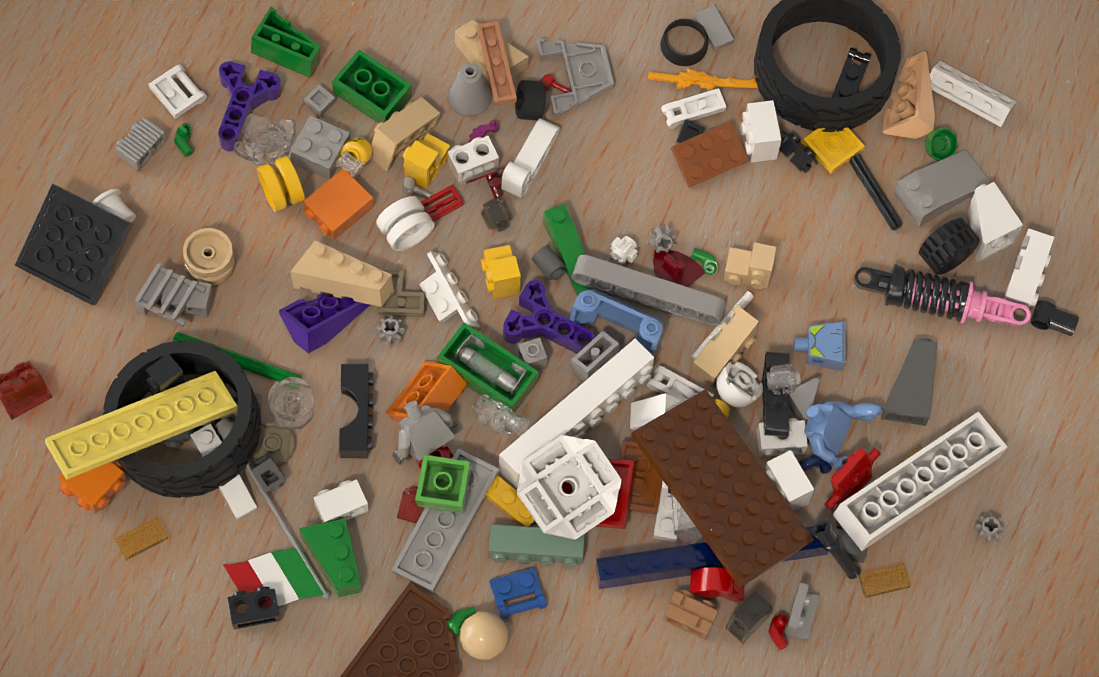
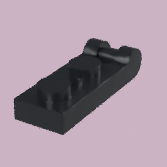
M850 48L832 98L857 94L872 54L866 52L863 54L857 52L855 48ZM853 60L861 62V65L852 64Z

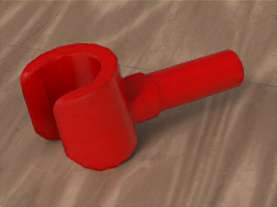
M550 74L544 75L540 80L544 83L545 90L552 86L564 93H569L570 91L569 88L558 84Z

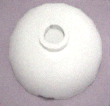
M730 362L717 377L716 387L723 402L733 407L742 408L749 406L763 393L762 383L758 385L755 380L757 377L756 373L741 362H736L735 364Z

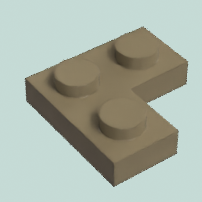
M383 270L392 274L394 291L382 307L378 306V315L424 317L425 292L402 291L403 271Z

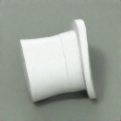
M120 189L108 190L100 194L92 202L131 223L136 218V214L121 200L120 195L122 192Z

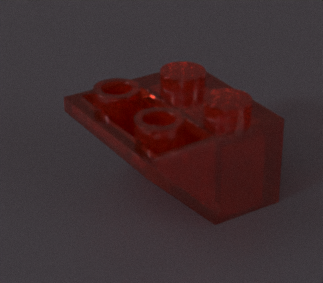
M30 361L19 363L14 367V370L6 374H0V404L11 420L52 398L42 376Z

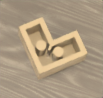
M755 242L752 251L730 247L723 280L733 285L744 284L754 289H767L772 273L776 247Z

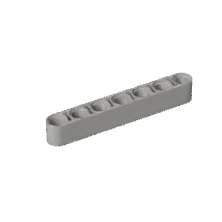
M588 255L578 256L572 274V279L581 285L710 326L721 324L726 302L717 296Z

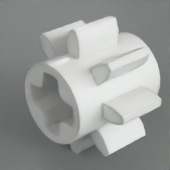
M624 236L622 239L616 237L611 243V256L621 264H624L626 261L632 263L637 257V244L630 237Z

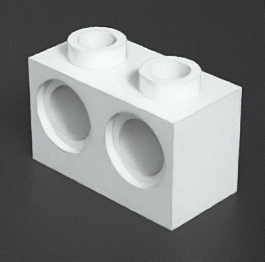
M489 136L477 137L468 144L454 146L448 151V163L458 183L499 167V157ZM483 151L486 152L487 155L481 156L477 153ZM463 159V160H466L467 162L464 163V164H461V163H458L457 161Z

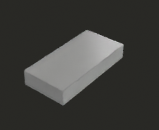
M715 5L695 13V18L704 28L707 39L714 51L734 43V38Z

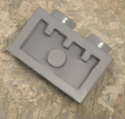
M800 582L785 634L807 640L819 596L807 592L809 585Z

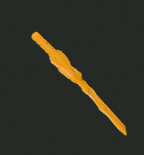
M689 68L687 72H680L679 75L648 71L647 80L678 83L676 89H686L692 85L706 88L707 91L712 90L716 86L758 89L755 78L751 80H738L732 77L722 79L716 75L711 76L703 71L698 72Z

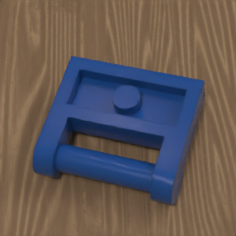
M535 568L489 580L498 613L502 620L508 619V616L538 607L539 609L547 607ZM532 594L535 595V599L507 607L504 605V602Z

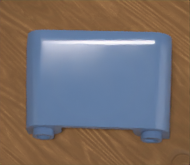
M587 289L577 296L570 315L571 321L581 326L587 323L593 326L598 316L637 333L636 340L654 357L666 329L662 318L597 289Z

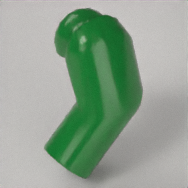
M183 123L177 128L174 137V143L185 157H189L194 152V149L188 143L192 129L187 123Z
M694 248L691 258L702 263L704 272L707 275H715L718 271V265L714 255Z
M475 607L454 612L447 624L453 635H459L464 621L477 613Z

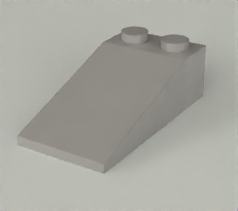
M965 149L897 182L894 194L916 224L921 227L973 196L975 189L980 185H989L991 182Z

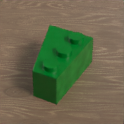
M271 6L251 37V53L309 78L320 62L321 46L301 30H296L288 19H283Z
M346 518L299 528L301 539L307 545L337 596L343 597L362 592Z

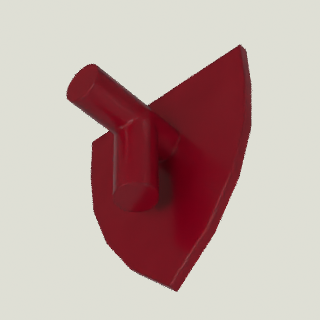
M507 165L466 181V184L486 177L494 199L503 196L499 188L501 180L495 177L494 173L505 169Z
M654 249L653 266L657 278L689 287L705 274L704 269L698 263L680 252L669 250L667 253L660 250L657 253Z

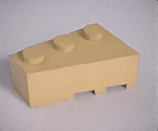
M422 97L414 102L410 101L400 112L396 111L386 122L382 121L375 127V135L371 144L373 150L371 159L388 172L392 168L391 163L395 158L399 156L402 159L404 150L409 145L414 143L415 140L423 139L427 133L429 134L436 127L440 112Z

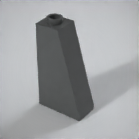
M928 338L914 340L883 409L881 419L923 426L927 425L930 418L937 342H933Z

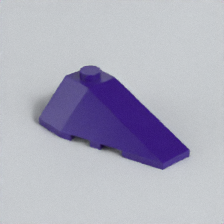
M325 294L317 295L315 300L307 302L305 299L297 300L280 309L279 314L294 343L309 354L327 344L368 308L370 304L356 302L350 297H342L341 299L333 297V295L325 296Z

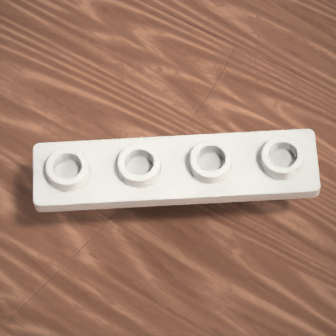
M428 252L427 255L436 272L419 285L423 292H425V296L438 320L445 322L459 312L466 324L475 330L479 329L478 316L467 304L468 298L459 289L456 276L449 271L447 259L441 253Z

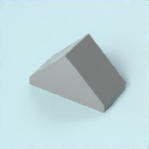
M814 378L788 391V405L798 421L805 420V427L809 420L806 413L808 408L813 406L819 378Z

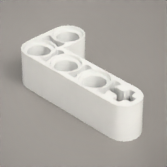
M541 118L538 119L514 163L510 161L502 175V190L519 198L524 197L559 134L560 127Z

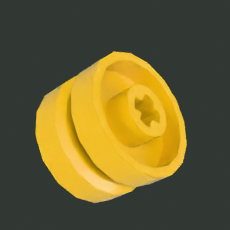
M286 155L275 160V170L268 163L256 168L264 194L275 213L286 209V198L293 205L305 200L299 177Z

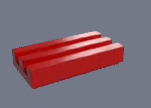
M453 184L421 201L425 208L451 193L453 194L424 211L431 214L429 216L433 222L464 205V201Z

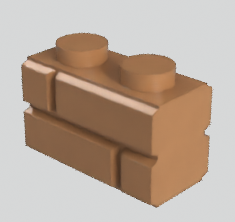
M676 590L664 613L663 620L705 640L719 610L715 609L716 606L709 601L703 600L700 602L694 599V595L688 591L681 590L679 592Z

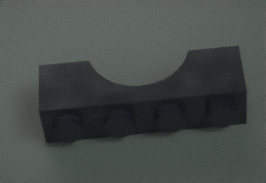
M341 364V394L350 397L356 403L358 413L349 425L340 428V458H368V451H372V437H368V429H373V415H368L369 407H373V394H369V386H373L374 376L373 372H369V364Z

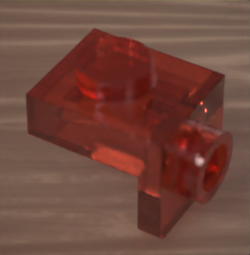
M410 486V488H406L403 491L397 514L398 519L413 523L418 522L424 508L418 507L415 500L417 486Z

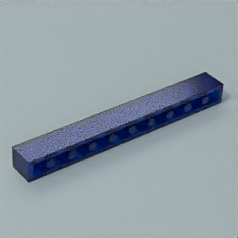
M814 526L806 527L814 541L782 562L828 555L829 552L824 551L821 541L812 534ZM707 542L597 558L595 563L599 589L691 576V571L702 568H725Z

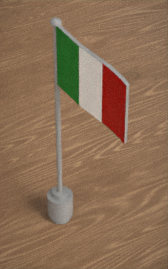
M230 418L223 419L214 426L221 442L227 437L234 425V421H231ZM248 463L245 467L295 548L270 552L242 563L223 565L238 591L251 593L256 592V589L268 586L270 589L275 588L279 607L298 600L320 596L328 599L331 593L326 591L272 500L252 473ZM263 600L259 607L261 609H268L272 602L270 600Z

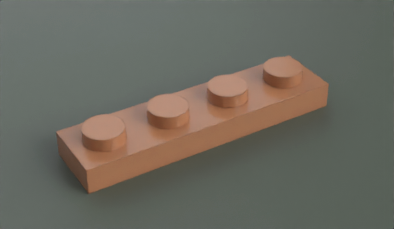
M499 22L478 24L476 29L494 104L497 106L517 102Z

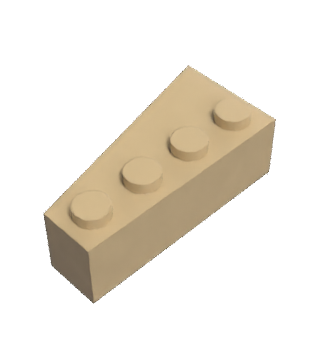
M316 240L290 271L294 289L301 290L302 288L311 289L313 293H331L333 297L341 299L342 297H350L356 302L380 307L384 305L394 291L392 274Z

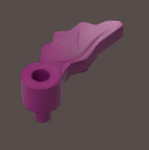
M492 120L489 126L479 125L473 129V132L469 135V143L477 137H485V134L488 132H498V122Z

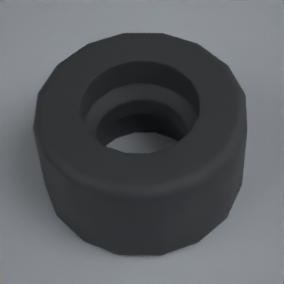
M521 80L516 91V115L519 119L538 121L539 118H542L545 110V85L541 81Z

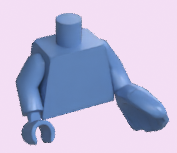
M827 401L824 404H816L809 407L806 413L809 420L804 432L810 441L812 452L829 464L831 462L834 463L833 466L836 471L840 470L843 464L845 465L848 457L837 458L852 420L871 421L872 418H876L882 413L883 406L873 403H860L851 406L840 401Z

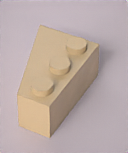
M471 20L455 30V44L470 63L480 68L490 87L476 29L478 23ZM503 40L511 76L514 78L528 69L529 56Z
M738 305L733 310L734 314L727 324L724 322L721 325L720 329L722 330L713 340L707 343L692 365L691 371L712 387L716 384L717 377L723 368L730 362H732L731 364L739 362L742 358V352L745 349L750 350L756 342L755 334L759 321Z

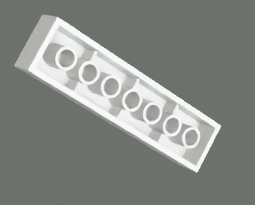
M636 339L631 341L500 453L499 471L518 489L522 461L560 435L582 439L589 427H596L601 422V417L604 414L612 413L618 407V402L623 398L626 400L631 397L639 384L644 385L650 380L654 357Z
M977 412L842 502L833 516L860 550L863 551L999 459L1007 449V446L983 416Z

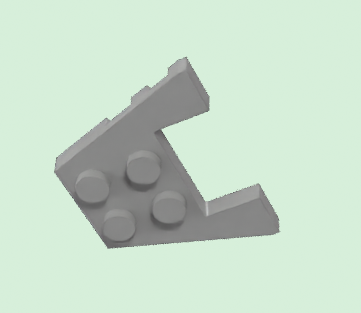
M543 38L536 39L540 60L563 56L571 88L569 93L550 96L554 117H558L614 87L605 45L580 42L570 44L564 43L561 40L551 42L544 41Z

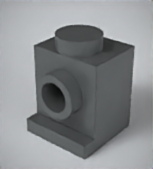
M270 452L249 464L252 473L266 493L270 490L275 491L284 484L283 482L286 480L285 475L272 458ZM269 469L273 471L271 475L264 474Z

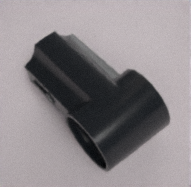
M1040 300L1036 304L1030 323L1041 330H1048L1050 328L1072 336L1079 317L1056 309V306L1051 302Z

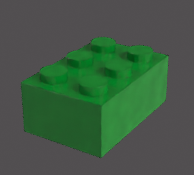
M361 50L354 54L332 80L334 94L377 123L386 122L396 111L400 112L412 97V84Z

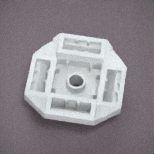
M560 435L521 462L517 495L543 533L576 540L614 514L622 479L595 440ZM563 482H569L572 485L571 494H566L562 491Z

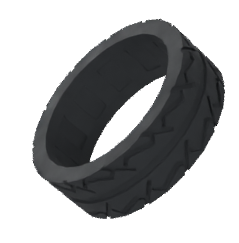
M781 0L765 18L758 39L754 58V75L757 77L755 80L760 94L765 101H774L775 111L781 118L796 126L801 125V128L815 131L819 128H825L822 132L843 131L844 128L853 129L866 123L881 111L889 99L900 64L901 46L898 43L899 37L894 24L887 14L882 13L883 10L871 0ZM811 22L835 23L858 33L869 43L879 61L881 76L873 85L857 94L839 98L820 97L798 88L783 75L773 56L772 47L782 34L793 27Z
M184 340V342L162 343L146 350L147 352L140 353L129 361L117 374L118 377L113 380L105 397L103 407L105 412H103V415L142 400L149 392L148 388L150 387L146 382L148 378L146 369L166 354H169L183 370V375H206L216 371L220 379L237 392L238 411L234 425L227 437L217 448L202 458L180 465H162L149 462L135 453H131L118 459L120 465L138 485L164 497L188 498L200 496L218 489L219 486H224L238 476L249 463L247 461L252 458L260 439L261 428L259 427L262 425L261 410L245 372L229 354L215 346L199 341Z

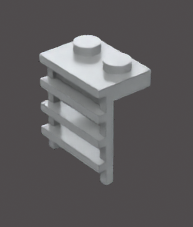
M157 263L135 298L138 313L144 316L150 310L184 327L185 321L179 319V316L194 291L198 290L204 293L206 288L197 284L196 281H190L185 276H180L174 273L173 270H168ZM171 278L177 280L160 309L155 307ZM183 284L188 285L189 288L172 315L167 313Z

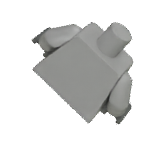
M411 401L404 407L408 416L400 421L401 430L399 431L398 449L394 451L393 457L399 465L404 458L407 461L411 459L408 454L420 461L424 455H429L453 439L455 436L450 428L452 426L456 428L458 425L453 421L450 413L437 407L430 408L427 405L420 408L417 401Z

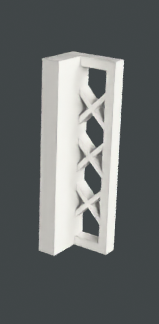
M939 61L930 73L933 91L1000 127L1016 103L1015 100L942 61Z

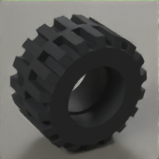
M957 218L945 223L934 231L922 244L919 255L936 275L944 274L964 262L975 251L980 238L963 218Z

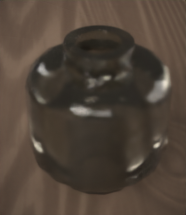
M497 197L483 204L484 208L481 210V216L489 230L497 229L498 232H501L510 227L509 222L513 220V214L506 200H499Z

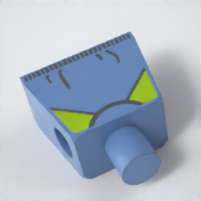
M845 322L809 326L806 338H794L793 350L806 352L807 364L843 371L846 362Z

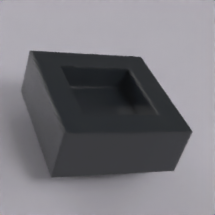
M684 120L676 142L681 143L704 133L705 128Z

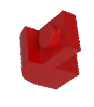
M710 567L691 571L690 593L706 600L720 596L734 602L743 601L744 585L739 588L725 568Z

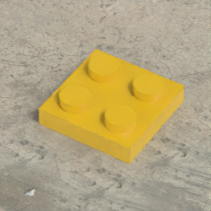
M819 128L803 139L802 143L816 155L817 160L830 174L865 149V145L849 128H844L843 131L822 132L825 128Z

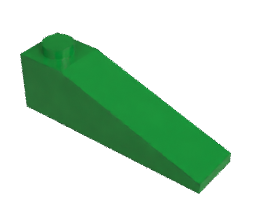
M565 204L544 211V226L559 258L566 265L565 271L576 295L578 296L587 289H594L576 283L572 279L578 256L586 254Z

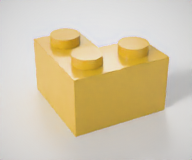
M428 133L424 139L415 140L413 145L408 146L403 153L404 177H412L418 185L428 189L447 161L450 145Z
M510 245L484 250L483 259H480L482 272L486 273L485 284L487 292H492L493 299L520 294L521 275L516 256L512 255Z

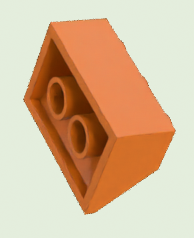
M425 361L387 410L386 414L400 423L402 419L408 416L404 407L411 401H417L420 408L427 405L430 408L437 407L448 412L456 398L462 394L467 382L452 366Z

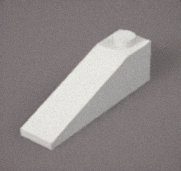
M211 424L190 434L192 445L200 458L208 455L222 443ZM239 474L224 486H219V491L237 520L257 509Z

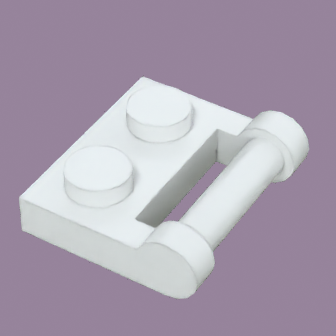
M181 64L174 66L149 83L151 91L175 119L207 99V95L200 91L185 74V69ZM178 78L193 96L188 98L173 79Z

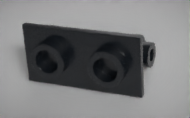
M784 130L782 131L786 136L784 138L781 137L779 150L787 158L794 152L795 155L790 161L800 172L807 173L811 169L810 164L812 162L815 165L818 164L813 159L816 155L808 147L803 149L798 144L801 140L794 133L791 132L788 135Z

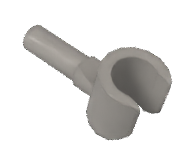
M404 178L402 189L405 193L415 192L427 198L432 196V193L415 186L416 180L414 178Z

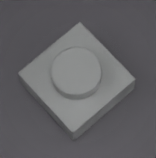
M319 84L304 98V103L320 116L335 102V97Z

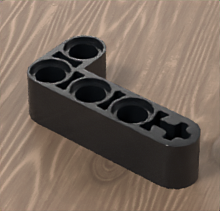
M767 351L765 353L762 375L764 436H788V389H785V387H788L789 353ZM780 388L783 389V394L778 393Z

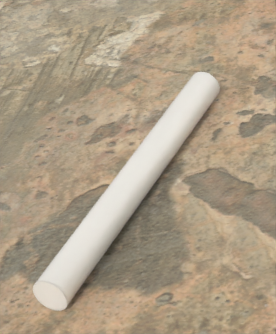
M747 291L723 318L721 324L710 333L691 355L694 360L707 343L713 340L722 330L720 329L721 325L724 322L727 324L730 321L735 307L738 305L744 309L754 298L752 293Z

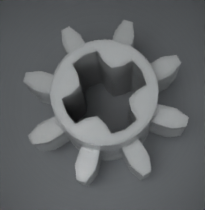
M657 225L654 231L649 232L652 237L649 240L650 246H655L657 253L660 250L668 253L672 246H676L673 239L677 236L675 231L670 232L669 225L665 227Z
M392 316L386 320L381 318L382 327H376V333L381 334L379 341L385 340L389 346L395 341L400 343L399 335L405 334V329L399 328L402 325L401 319L396 321Z
M992 513L987 518L980 516L978 519L980 524H976L974 530L979 531L977 539L982 538L986 540V544L992 539L998 542L1000 539L999 534L1005 530V528L1000 527L1001 518H994Z

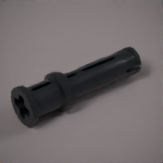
M823 520L815 524L812 534L821 541L824 551L832 554L849 579L857 578L853 571L855 570L860 575L861 569L842 546L841 537L833 532L830 522Z

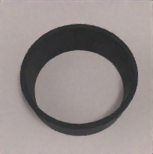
M675 20L664 31L660 42L661 51L664 57L675 65L691 66L697 64L707 53L708 42L706 32L694 20ZM678 26L692 27L702 34L705 40L704 45L698 52L692 55H680L672 51L667 45L666 33Z

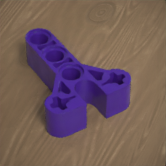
M227 61L220 65L219 76L221 85L227 88L231 99L220 125L218 136L221 148L231 152L240 145L252 110L269 100H277L281 96L282 89L278 75L263 70L259 71L253 85H244L247 77L246 66ZM241 98L248 99L244 102L239 101ZM234 117H240V118H241V119H239V120H237V121L232 120V118H234ZM226 136H233L230 140L224 139Z
M538 280L528 282L519 296V306L531 311L533 315L524 316L511 309L503 324V338L508 343L516 344L522 339L543 336L576 354L586 346L579 343L580 340H587L590 343L595 338L593 332L552 311L545 297V286ZM545 319L548 320L550 323L547 325H542L539 323V321ZM567 330L569 331V334L562 335L559 333V331Z

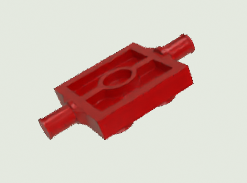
M859 448L848 457L845 465L833 474L830 480L833 493L824 503L827 509L832 510L836 504L839 506L842 502L859 492L873 477L871 471L873 462L881 455L878 449L873 448L867 455L866 451Z

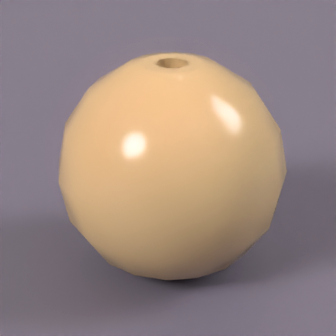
M479 611L464 621L460 629V642L469 656L477 660H490L504 651L508 643V629L505 622L498 615L489 611Z

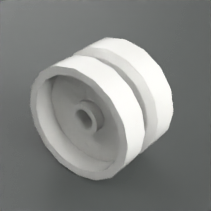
M409 196L393 203L376 220L377 227L382 234L387 236V242L394 251H404L417 245L434 228L433 220L428 213L424 212V206L415 196Z

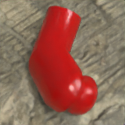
M784 614L775 616L768 630L771 639L779 651L789 645L783 636L785 626L788 624V618Z

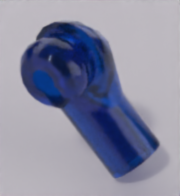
M816 455L798 461L803 471L816 467L820 469L822 474H827L832 470V466Z

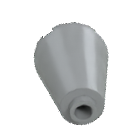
M473 63L463 65L448 90V100L451 108L457 114L470 117V115L482 114L491 103V90L480 68Z

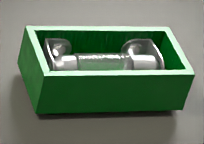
M465 322L437 356V363L452 366L467 382L466 386L510 416H513L538 382L539 371Z

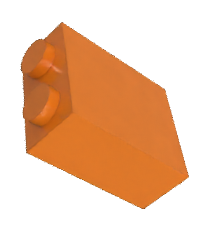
M341 169L303 201V213L310 221L314 220L319 225V230L325 236L329 235L335 240L374 207L373 197L347 171Z

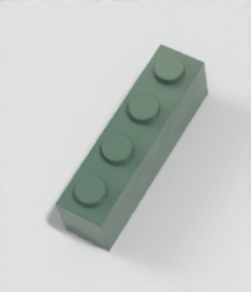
M491 524L489 558L496 562L517 560L518 563L528 564L531 561H537L543 565L564 563L568 567L582 564L584 534L576 540L545 534L539 527Z

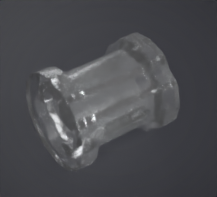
M345 150L335 166L337 168L341 167L350 173L352 178H355L365 163L358 161L349 154L348 150Z

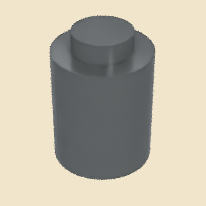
M549 245L542 247L533 255L532 261L548 280L554 279L556 281L565 274L566 265Z

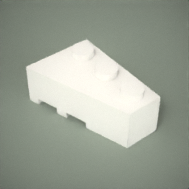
M1028 228L1019 248L1003 299L1025 305L1028 308L1030 306L1035 307L1039 296L1035 292L1037 287L1042 286L1045 274H1042L1044 267L1047 268L1050 262L1051 255L1048 254L1054 239L1053 236Z

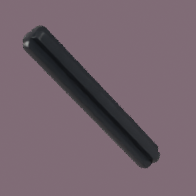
M861 155L853 156L850 159V164L887 224L893 231L901 228L903 224Z

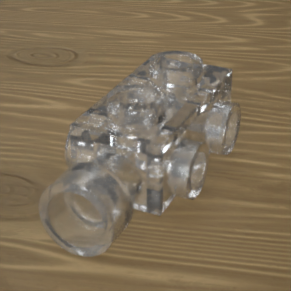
M482 394L471 407L476 413V420L484 426L488 424L498 434L503 432L508 436L512 433L522 436L530 429V421L521 415L516 416L510 408L504 406L501 402L491 399L488 395Z

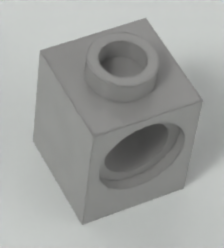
M540 338L518 344L519 359L537 371L547 368V355Z

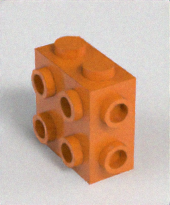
M116 461L113 463L109 462L67 480L63 473L57 478L61 486L59 489L64 495L69 498L73 496L78 500L77 504L86 512L91 510L94 514L99 510H103L109 504L110 497L115 492H120L126 484L125 469Z

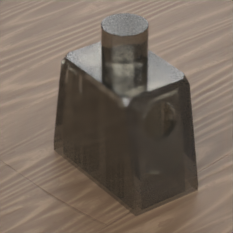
M755 591L732 614L726 629L743 644L773 614V607ZM737 621L743 625L744 629L737 624Z

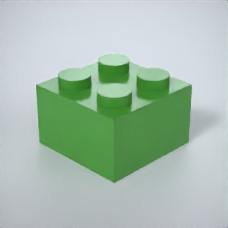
M424 455L415 499L417 506L464 514L472 471L471 463L469 461Z

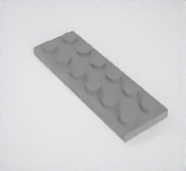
M459 448L452 459L469 461L472 467L464 514L425 508L391 569L393 573L432 593L436 589L499 473V468Z

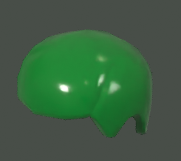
M949 128L934 129L927 135L925 140L926 152L937 161L954 155L958 147L957 135Z

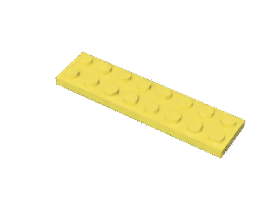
M213 371L47 437L45 443L67 480L237 411V405L217 372Z

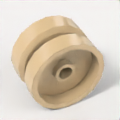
M204 228L193 232L186 239L183 246V257L186 271L191 279L194 281L204 280L213 286L226 281L230 277L235 261L232 243L226 234L217 229Z

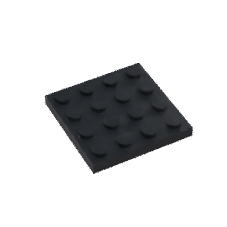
M52 184L14 266L91 305H96L133 223L56 184Z

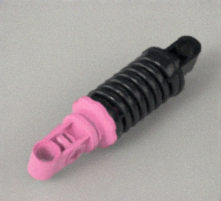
M894 264L890 273L862 267L857 270L853 278L857 288L885 295L884 305L886 306L895 305L900 308L903 305V298H905L903 306L905 309H909L911 304H913V311H918L919 306H921V313H926L927 309L930 308L929 314L935 315L936 310H938V317H943L944 313L947 312V319L951 320L953 317H956V320L961 324L965 322L966 318L975 319L976 322L985 319L994 323L1020 327L1027 323L1031 316L1029 308L1025 305L1009 302L1002 298L989 297L987 291H975L973 282L960 281L957 283L955 279H950L949 281L947 277L940 279L938 275L932 277L930 273L923 275L922 271H917L916 273L913 269L905 271V268L898 266V264ZM860 273H867L870 276V282L867 284L861 283L858 275ZM1015 310H1021L1024 313L1023 321L1014 319L1013 312Z

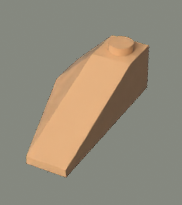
M923 51L907 58L898 79L901 83L897 92H893L891 96L893 102L890 109H886L882 129L884 134L917 139L934 130L935 110L927 53Z

